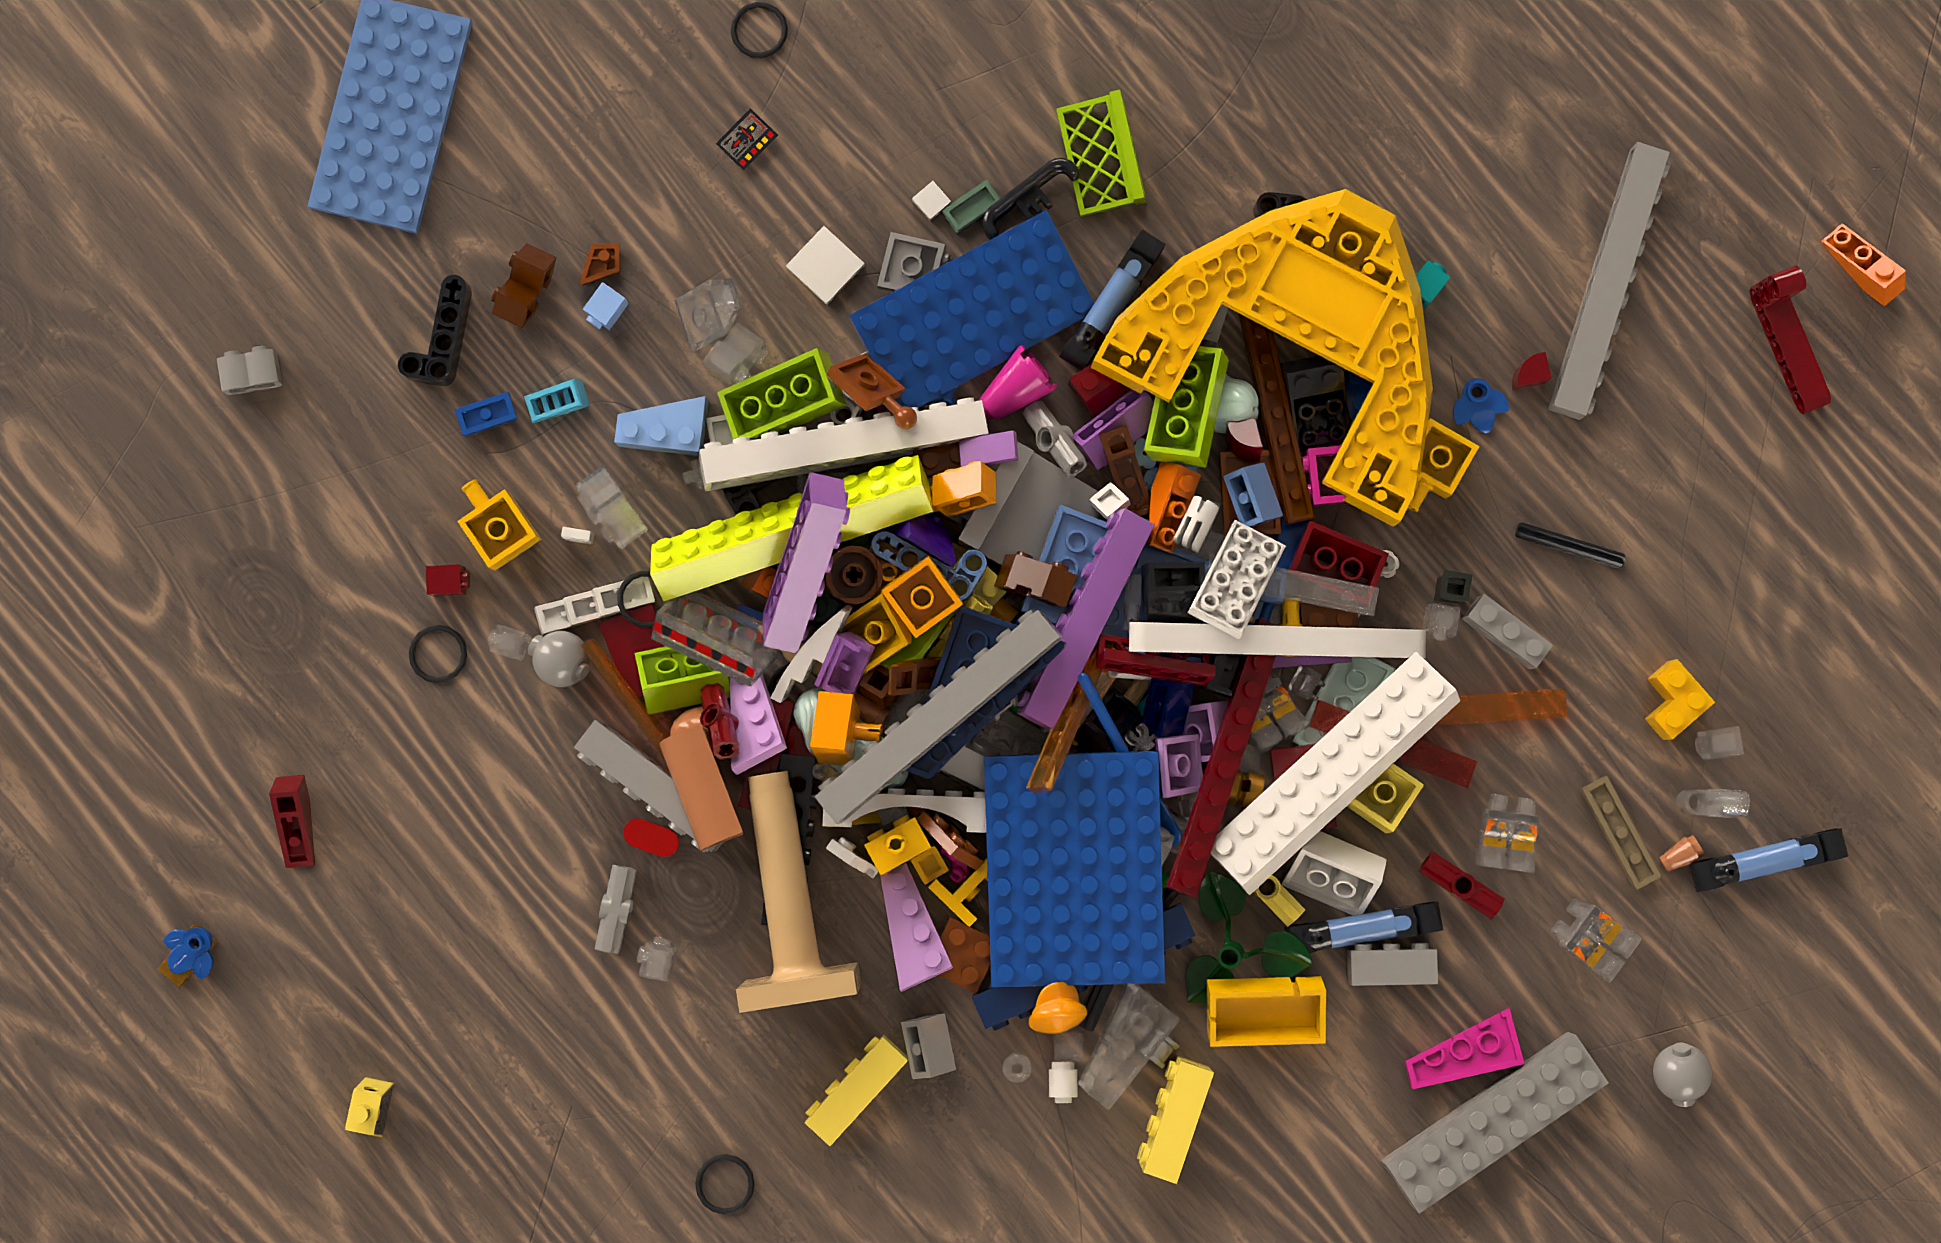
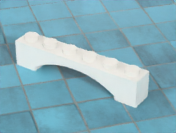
M888 788V794H876L843 823L836 824L823 808V826L852 827V821L876 810L890 807H921L942 812L966 825V832L986 833L985 792H974V797L972 798L962 797V791H945V796H933L934 790H916V795H905V789Z

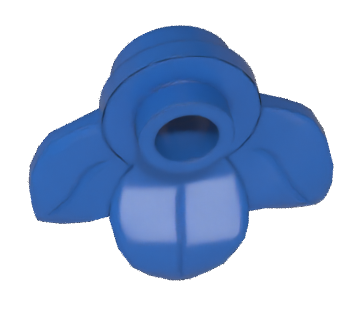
M1475 378L1465 384L1463 396L1455 402L1453 418L1458 426L1470 421L1478 431L1487 434L1494 425L1495 413L1509 411L1508 402L1503 393L1492 390L1485 380ZM1473 388L1480 390L1481 396L1479 398L1472 395Z
M193 927L188 931L175 929L169 932L163 942L168 948L172 949L167 961L170 972L180 974L191 969L199 979L202 980L207 977L214 962L209 951L213 942L211 933L201 927ZM194 938L199 941V946L195 943Z

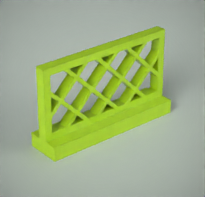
M1120 89L1109 92L1110 95L1056 109L1067 159L1075 164L1074 157L1079 160L1076 164L1078 169L1082 163L1095 169L1088 183L1081 179L1073 181L1081 217L1131 204L1140 205L1147 203L1124 98ZM1107 104L1109 113L1103 122L1090 116L1095 106ZM1077 112L1083 118L1077 128L1073 129L1066 125L1064 114ZM1087 119L1100 126L1092 139L1080 133ZM1109 120L1111 121L1112 128L1107 126ZM1104 129L1114 135L1115 140L1109 149L1096 142ZM1067 130L1073 133L1070 139ZM1077 136L1089 142L1082 156L1073 152L1071 148ZM1093 146L1106 153L1098 166L1086 160ZM1115 147L1117 148L1118 155L1113 153ZM1109 156L1120 161L1121 166L1115 176L1102 169ZM1099 172L1112 179L1104 193L1091 186ZM1121 174H1123L1124 182L1118 179ZM1117 182L1126 188L1128 198L1116 201L1109 197L1108 194ZM1080 184H1082L1083 186H1085V188L1083 189L1082 193H1081ZM1089 189L1102 196L1096 206L1085 209L1083 198ZM1105 199L1110 201L1109 203L1103 204Z

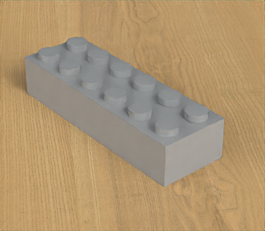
M594 720L574 746L579 751L577 756L590 766L598 765L602 768L600 774L610 782L617 784L620 782L625 788L622 791L632 799H638L639 801L642 799L648 803L645 808L658 818L665 816L671 822L668 826L680 835L687 833L693 838L691 843L699 849L670 772L605 722ZM723 842L702 850V852L717 851Z

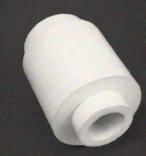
M1052 1062V1069H1049V1097H1055V1103H1072V1097H1078L1077 1069H1074V1062Z

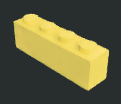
M885 1035L880 1039L875 1036L865 1046L864 1050L867 1052L860 1061L854 1058L844 1071L847 1075L841 1082L835 1079L825 1090L828 1096L823 1102L820 1103L816 1100L805 1112L809 1116L805 1124L829 1146L835 1142L908 1061V1057Z

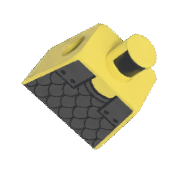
M364 1078L353 1091L345 1130L382 1137L394 1083Z

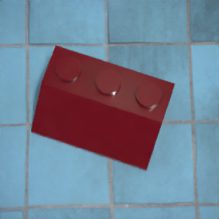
M1092 364L1071 377L1068 385L1093 419L1131 389L1092 369Z
M1309 521L1285 575L1295 581L1306 582L1356 603L1360 608H1364L1370 602L1389 553Z

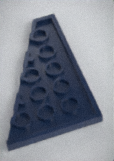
M960 606L929 694L940 685L946 687L953 681L951 676L963 666L966 668L970 667L976 662L973 657L985 647L990 650L998 643L995 639L1008 628L1013 631L1018 625ZM1059 641L905 771L927 779L935 776L1065 649L1067 643ZM928 694V697H927V699H926L925 704L931 699V698L929 697V694Z

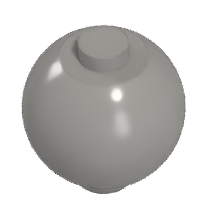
M554 631L544 637L541 635L535 636L529 644L528 654L532 656L535 673L546 684L554 687H568L588 675L590 670L589 652L585 643L577 635L567 631Z
M1680 1042L1665 1048L1659 1053L1653 1065V1078L1658 1089L1666 1097L1672 1099L1675 1105L1689 1107L1695 1103L1696 1099L1704 1095L1710 1087L1712 1067L1708 1058L1701 1050L1687 1043Z

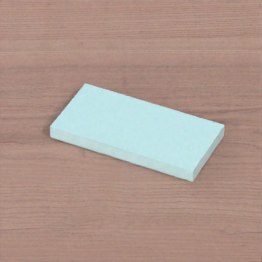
M1352 657V662L1332 664L1292 742L1297 745H1307L1320 741L1394 672L1395 668L1375 657Z

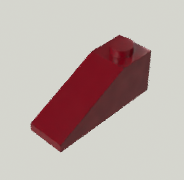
M305 775L276 777L269 796L285 867L313 866L315 864L311 808Z

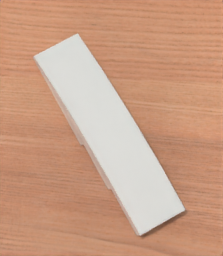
M640 577L633 580L626 587L623 594V604L626 611L655 602L648 577ZM623 581L568 596L563 600L536 606L534 610L541 634L545 635L621 613L618 607L617 593Z
M846 605L801 647L781 676L771 699L779 703L784 701L789 696L795 680L803 683L810 676L816 661L824 663L834 636L842 632L852 606Z

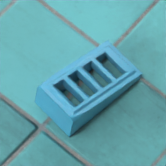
M572 379L524 396L532 423L541 422L590 406L581 379ZM560 392L563 393L566 402L565 406H563L559 395ZM550 395L555 406L554 410H552L548 396ZM540 398H541V401H542V404H543V408H544V411H545V413H542V414H541V412H540V409H539V406H538V402H537V399H540Z

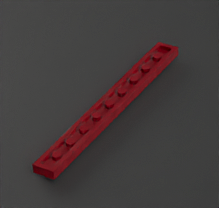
M1261 618L1256 619L1254 625L1277 626ZM1244 654L1232 689L1234 691L1233 695L1229 698L1166 886L1169 889L1189 897L1197 896L1276 655Z

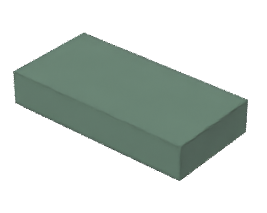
M985 180L942 209L941 213L958 235L982 219L987 209L997 202L1000 197L989 181Z

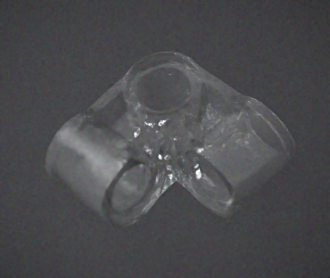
M1688 789L1678 794L1676 806L1680 812L1687 815H1705L1721 818L1746 817L1750 808V799L1746 791H1735V789ZM1692 795L1697 798L1698 802L1695 809L1689 806V798Z

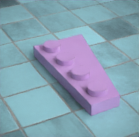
M755 659L745 664L755 669L753 678L737 670L730 672L731 713L738 718L739 722L735 731L739 744L737 747L739 753L731 759V769L736 775L787 749L760 665Z
M906 863L880 875L901 992L953 968Z

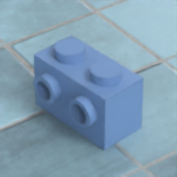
M1265 463L1243 467L1223 476L1239 522L1248 527H1254L1283 516Z

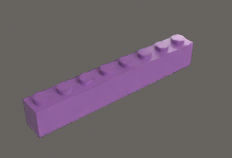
M1126 508L1118 510L1116 513L1113 512L1110 515L1105 526L1108 530L1104 538L1100 537L1095 544L1093 552L1096 554L1092 562H1088L1082 570L1080 577L1083 580L1079 588H1075L1069 597L1068 603L1071 605L1066 614H1061L1055 625V628L1063 636L1061 641L1067 643L1066 647L1032 680L1028 691L1024 690L1017 702V705L1020 706L1017 714L1045 729H1054L1078 681V676L1081 674L1155 524Z

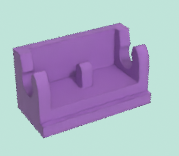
M851 631L835 634L815 685L828 692L853 694L854 696L875 646Z

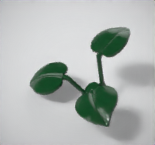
M1209 872L1205 876L1200 887L1199 905L1204 916L1212 922L1220 921L1225 917V944L1218 953V961L1213 956L1202 955L1190 962L1186 971L1187 1001L1189 1003H1207V979H1234V975L1229 969L1237 967L1242 959H1248L1259 953H1264L1261 959L1263 969L1274 978L1293 977L1312 964L1310 953L1304 943L1295 935L1286 931L1269 933L1264 940L1265 948H1257L1248 952L1244 951L1243 946L1239 942L1231 941L1230 916L1238 915L1243 910L1246 896L1243 888L1235 880L1216 872Z

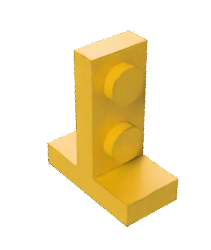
M987 858L981 867L975 870L953 894L937 878L928 886L969 927L977 920V917L962 901L966 899L970 902L980 891L977 885L984 878L988 881Z

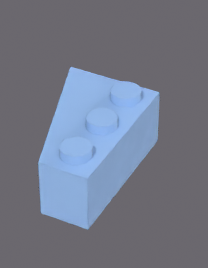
M706 396L618 414L614 442L619 447L699 456V450L703 449L709 401Z

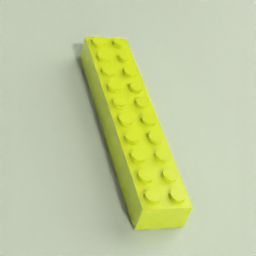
M918 455L903 457L895 463L886 466H876L868 472L859 475H849L843 479L845 492L849 494L846 507L850 508V515L847 524L841 525L839 531L842 533L840 543L933 512L929 481ZM796 493L788 499L779 502H769L761 508L743 511L735 517L723 521L716 520L708 526L699 529H689L681 535L663 538L652 544L650 575L663 601L780 563L803 494Z

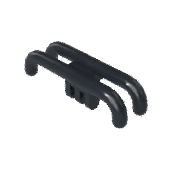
M1066 158L1050 160L991 205L983 217V228L988 239L991 240L999 235L995 227L996 222L1016 206L1027 220L1034 217L1029 212L1032 208L1037 214L1043 212L1038 205L1041 201L1048 210L1052 208L1053 205L1040 188L1058 174H1065L1071 181L1078 180L1080 177L1078 167Z

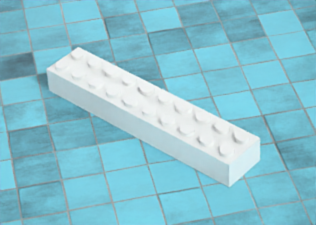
M964 398L958 400L957 405L946 406L945 402L932 404L929 406V410L919 411L918 407H912L917 414V422L910 429L899 428L895 423L894 416H891L890 412L875 414L874 419L863 421L862 417H855L845 420L846 424L835 426L834 422H826L817 425L818 429L807 431L806 427H797L790 429V434L778 436V432H768L762 434L761 439L750 440V437H740L733 439V444L722 445L721 442L707 443L704 445V449L699 450V461L705 492L803 475L810 472L814 473L913 455V450L944 444L948 445L959 442L960 439L988 435L982 400L974 401V398Z
M1415 652L1218 833L1211 855L1251 895L1460 702L1456 689Z

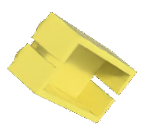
M1177 1055L1175 1061H1169L1165 1072V1077L1168 1080L1165 1089L1160 1088L1155 1104L1158 1105L1156 1116L1151 1115L1146 1132H1149L1147 1144L1141 1143L1137 1155L1144 1173L1177 1184L1214 1075L1209 1066Z

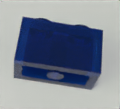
M1151 678L1140 728L1160 738L1183 735L1195 684Z

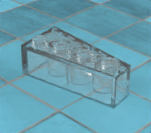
M1125 984L1078 1084L1089 1096L1110 1110L1181 1019L1138 984Z

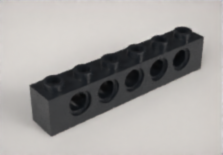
M783 753L781 754L779 772L788 771L790 788H792L791 781L795 776H801L806 781V789L803 792H796L793 789L792 792L794 804L799 805L803 810V816L797 822L804 865L809 866L811 849L806 847L808 837H813L815 820H810L811 809H816L817 807L815 796L818 792H813L814 780H820L821 764L816 763V757ZM763 903L761 925L768 926L765 903Z

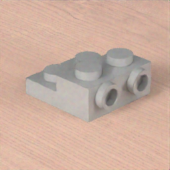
M891 232L877 284L878 288L895 291L950 262V254L946 253V245Z

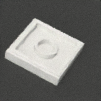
M823 226L786 265V268L822 302L828 305L865 266V263Z

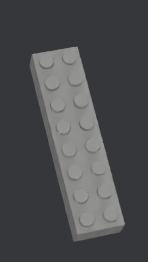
M1566 1032L1524 1061L1523 1065L1512 1069L1384 1157L1381 1161L1413 1209L1420 1214L1609 1082L1577 1035Z

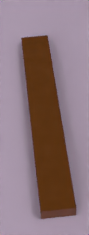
M1238 313L1255 391L1259 399V409L1285 525L1313 521L1315 516L1273 331Z

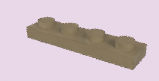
M1603 776L1580 788L1583 797L1633 889L1638 890L1662 877L1608 776Z

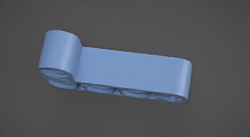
M886 531L876 534L872 540V549L875 554L904 572L911 568L904 566L902 563L903 556L906 553L913 552L917 554L918 562L928 556L925 552ZM888 538L891 539L889 543L897 550H899V545L904 546L898 552L895 561L892 559L895 554L890 550L885 549L883 553L880 552L881 547L878 544L880 540L885 542ZM978 550L966 552L955 570L931 557L937 567L942 569L943 575L951 586L957 581H964L968 585L965 595L959 596L963 602L971 597L987 568V560L984 554ZM972 556L979 557L982 560L981 568L977 571L968 570L966 567L968 558Z

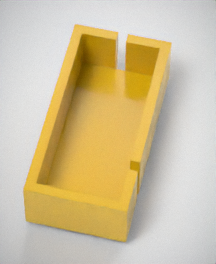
M1321 976L1295 977V982H1291L1290 977L1207 979V1035L1210 1047L1326 1043V988Z

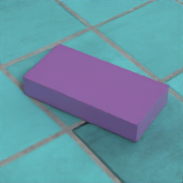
M1015 431L959 440L961 467L974 461H981L987 466L1018 461L1017 435Z

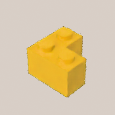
M1678 659L1667 661L1647 679L1665 699L1658 708L1645 718L1663 740L1674 739L1715 703Z

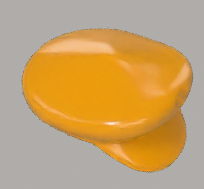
M1055 982L1044 987L1038 996L1036 1007L1029 1017L1030 1028L1040 1033L1056 1034L1065 1032L1081 1023L1087 1015V1009L1079 1002V995L1075 986L1067 985L1065 982Z

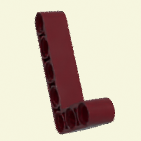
M1793 266L1766 277L1751 287L1749 293L1797 410L1801 414H1805L1830 404L1831 395L1791 301V298L1805 290L1807 285L1801 268Z

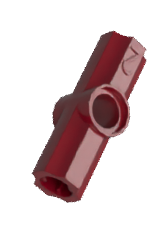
M719 683L706 684L700 690V699L703 707L700 723L708 729L714 755L721 760L724 758L732 759L739 753L737 748L739 744L735 732L739 724L738 718L730 712L724 687Z
M1433 851L1430 852L1421 864L1419 873L1489 919H1493L1503 906L1505 900L1503 897ZM1461 877L1465 878L1468 883L1467 890L1463 893H1459L1455 888L1456 881Z

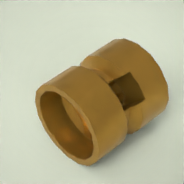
M1238 769L1227 804L1234 805L1236 802H1239L1241 807L1247 808L1263 793L1265 775L1250 771L1244 775L1241 769ZM1241 786L1246 787V792H1240Z

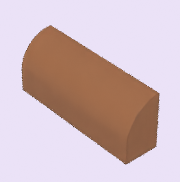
M696 725L662 740L659 743L699 850H705L743 835L742 828L702 725Z

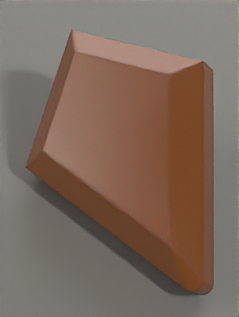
M591 244L579 282L581 286L621 272L620 244Z

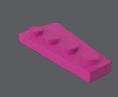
M1507 1008L1404 1061L1411 1090L1523 1065L1524 1060L1510 1008Z

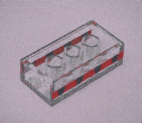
M698 591L670 599L656 613L651 639L750 687L778 657L779 649L764 646L763 622Z

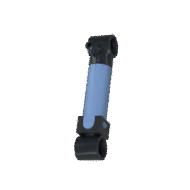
M1143 229L1140 231L1081 325L1064 347L1059 356L1080 371L1089 365L1117 317L1122 313L1137 288L1140 287L1166 246L1165 243Z
M1834 828L1725 856L1703 859L1689 864L1695 890L1696 892H1701L1785 870L1809 867L1827 861L1838 860L1849 855L1842 828Z
M1438 901L1284 927L1286 932L1295 935L1304 943L1309 953L1444 930Z

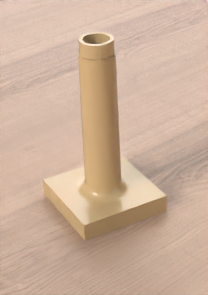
M788 771L748 777L749 798L774 968L771 976L745 980L736 989L739 1013L855 995L862 985L859 963L824 967L819 959L798 822Z

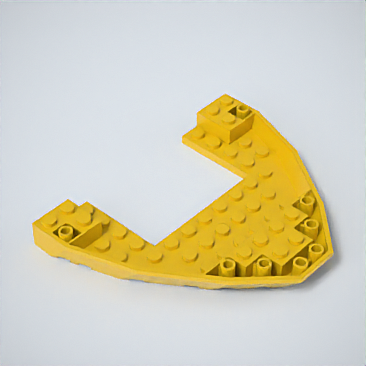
M1347 189L1269 211L1181 257L1117 317L1095 356L1091 368L1140 394L1144 389L1167 402H1170L1221 304L1373 383L1322 483L1345 495L1343 501L1393 527L1401 522L1414 496L1421 474L1433 386L1421 291L1396 215Z

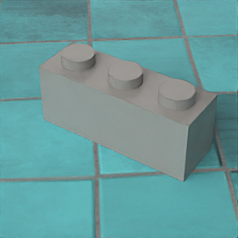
M1486 594L1478 596L1461 618L1529 670L1537 668L1553 646Z
M1383 943V949H1372V944H1355L1354 949H1347L1348 984L1352 986L1438 984L1437 949L1429 948V943H1411V948H1400V943Z

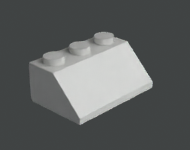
M1319 831L1292 856L1281 885L1353 916L1364 913L1382 883L1387 859Z

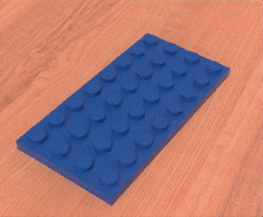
M1047 210L850 314L848 317L872 360L883 367L906 388L902 397L895 399V401L902 407L919 408L1009 359L1020 345H1024L1026 350L1085 318L1094 302Z

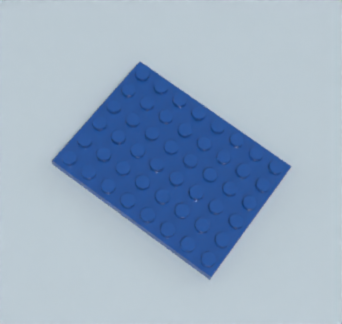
M1158 751L984 756L991 987L1047 986L1055 982H1065L1067 985L1165 983Z

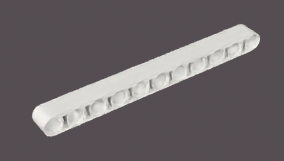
M1129 622V652L1410 658L1417 652L1422 658H1426V630L1247 625L1241 638L1237 639L1210 624Z

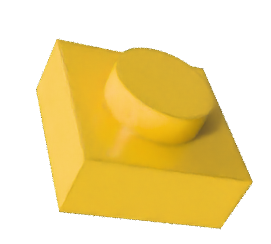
M936 846L911 859L924 884L949 871Z

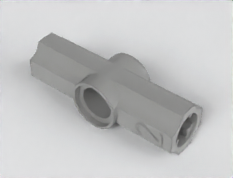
M1034 401L1031 405L1026 406L1022 414L1036 434L1038 448L1043 452H1049L1067 477H1074L1079 472H1082L1087 463L1084 456L1073 443L1072 430L1068 426L1060 425L1043 401Z
M612 865L607 893L603 896L599 911V919L601 921L595 945L596 950L615 954L620 953L625 926L629 923L633 907V899L631 898L638 869Z

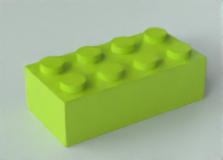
M1199 346L1170 402L1155 396L1144 451L1151 460L1198 467L1207 466L1229 362L1223 349Z
M815 348L717 392L733 439L750 437V440L761 439V435L768 432H778V435L846 406L847 403L842 389L837 387L835 382L827 376L830 367L833 366L829 353Z

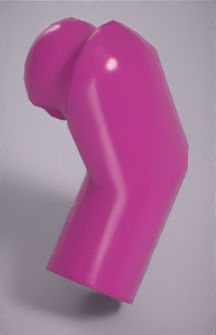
M942 848L940 853L951 860V880L955 883L965 881L969 875V866L950 856Z

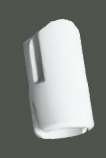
M1194 496L1172 542L1176 544L1182 542V546L1187 549L1192 546V551L1198 553L1219 511V507L1209 500L1205 502L1202 500V497Z

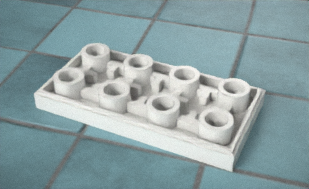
M1234 520L1188 613L1240 639L1285 549V545Z

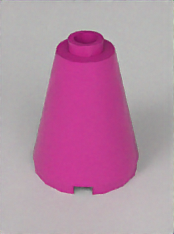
M1020 345L979 399L982 400L985 416L989 420L993 417L998 421L1058 388L1055 382L1052 385L1049 384L1048 378L1051 376L1031 352L1027 355L1023 353L1026 348L1024 345Z

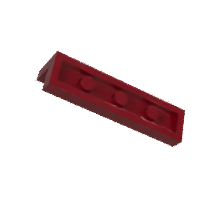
M1100 634L1097 640L1096 669L1204 686L1215 677V665L1209 664V653H1169L1173 658L1158 656L1162 652H1156L1155 654L1153 652H1145V654L1129 652V648H1125L1129 647V638ZM1105 643L1115 645L1118 650L1105 648ZM1188 657L1201 658V663L1186 661Z

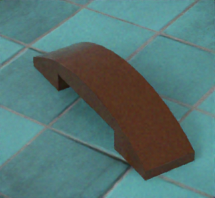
M1124 425L1100 434L1099 437L1114 484L1129 498L1131 505L1126 509L1149 521L1150 496L1127 426Z
M941 657L913 659L891 665L889 668L888 694L891 696L913 694L919 689H930Z

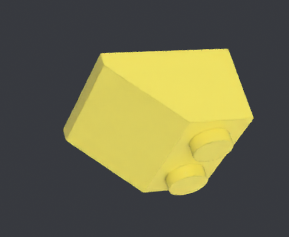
M1392 764L1346 807L1384 833L1394 832L1424 784L1395 764Z

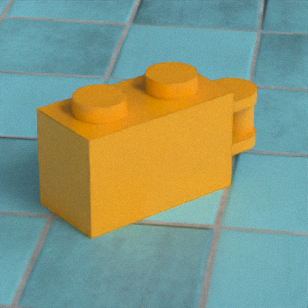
M974 461L966 466L947 469L943 473L934 475L933 484L930 486L933 512L940 511L945 516L951 517L995 504L996 472L983 462Z

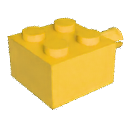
M1428 419L1421 474L1408 509L1418 512L1429 491L1444 499L1450 497L1480 446L1435 420Z
M477 479L468 482L461 488L475 509L457 522L488 568L496 571L542 540L512 494L504 489L489 499Z
M906 815L893 822L892 824L895 828L885 833L884 829H880L867 837L869 843L864 846L880 875L932 848L916 817L910 819Z

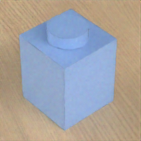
M602 282L583 310L588 315L586 320L599 330L604 326L610 331L629 303L626 298Z

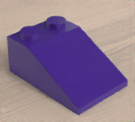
M931 513L928 516L921 515L880 529L883 532L886 531L894 534L947 566L954 567L956 564L950 531L942 526L943 520Z

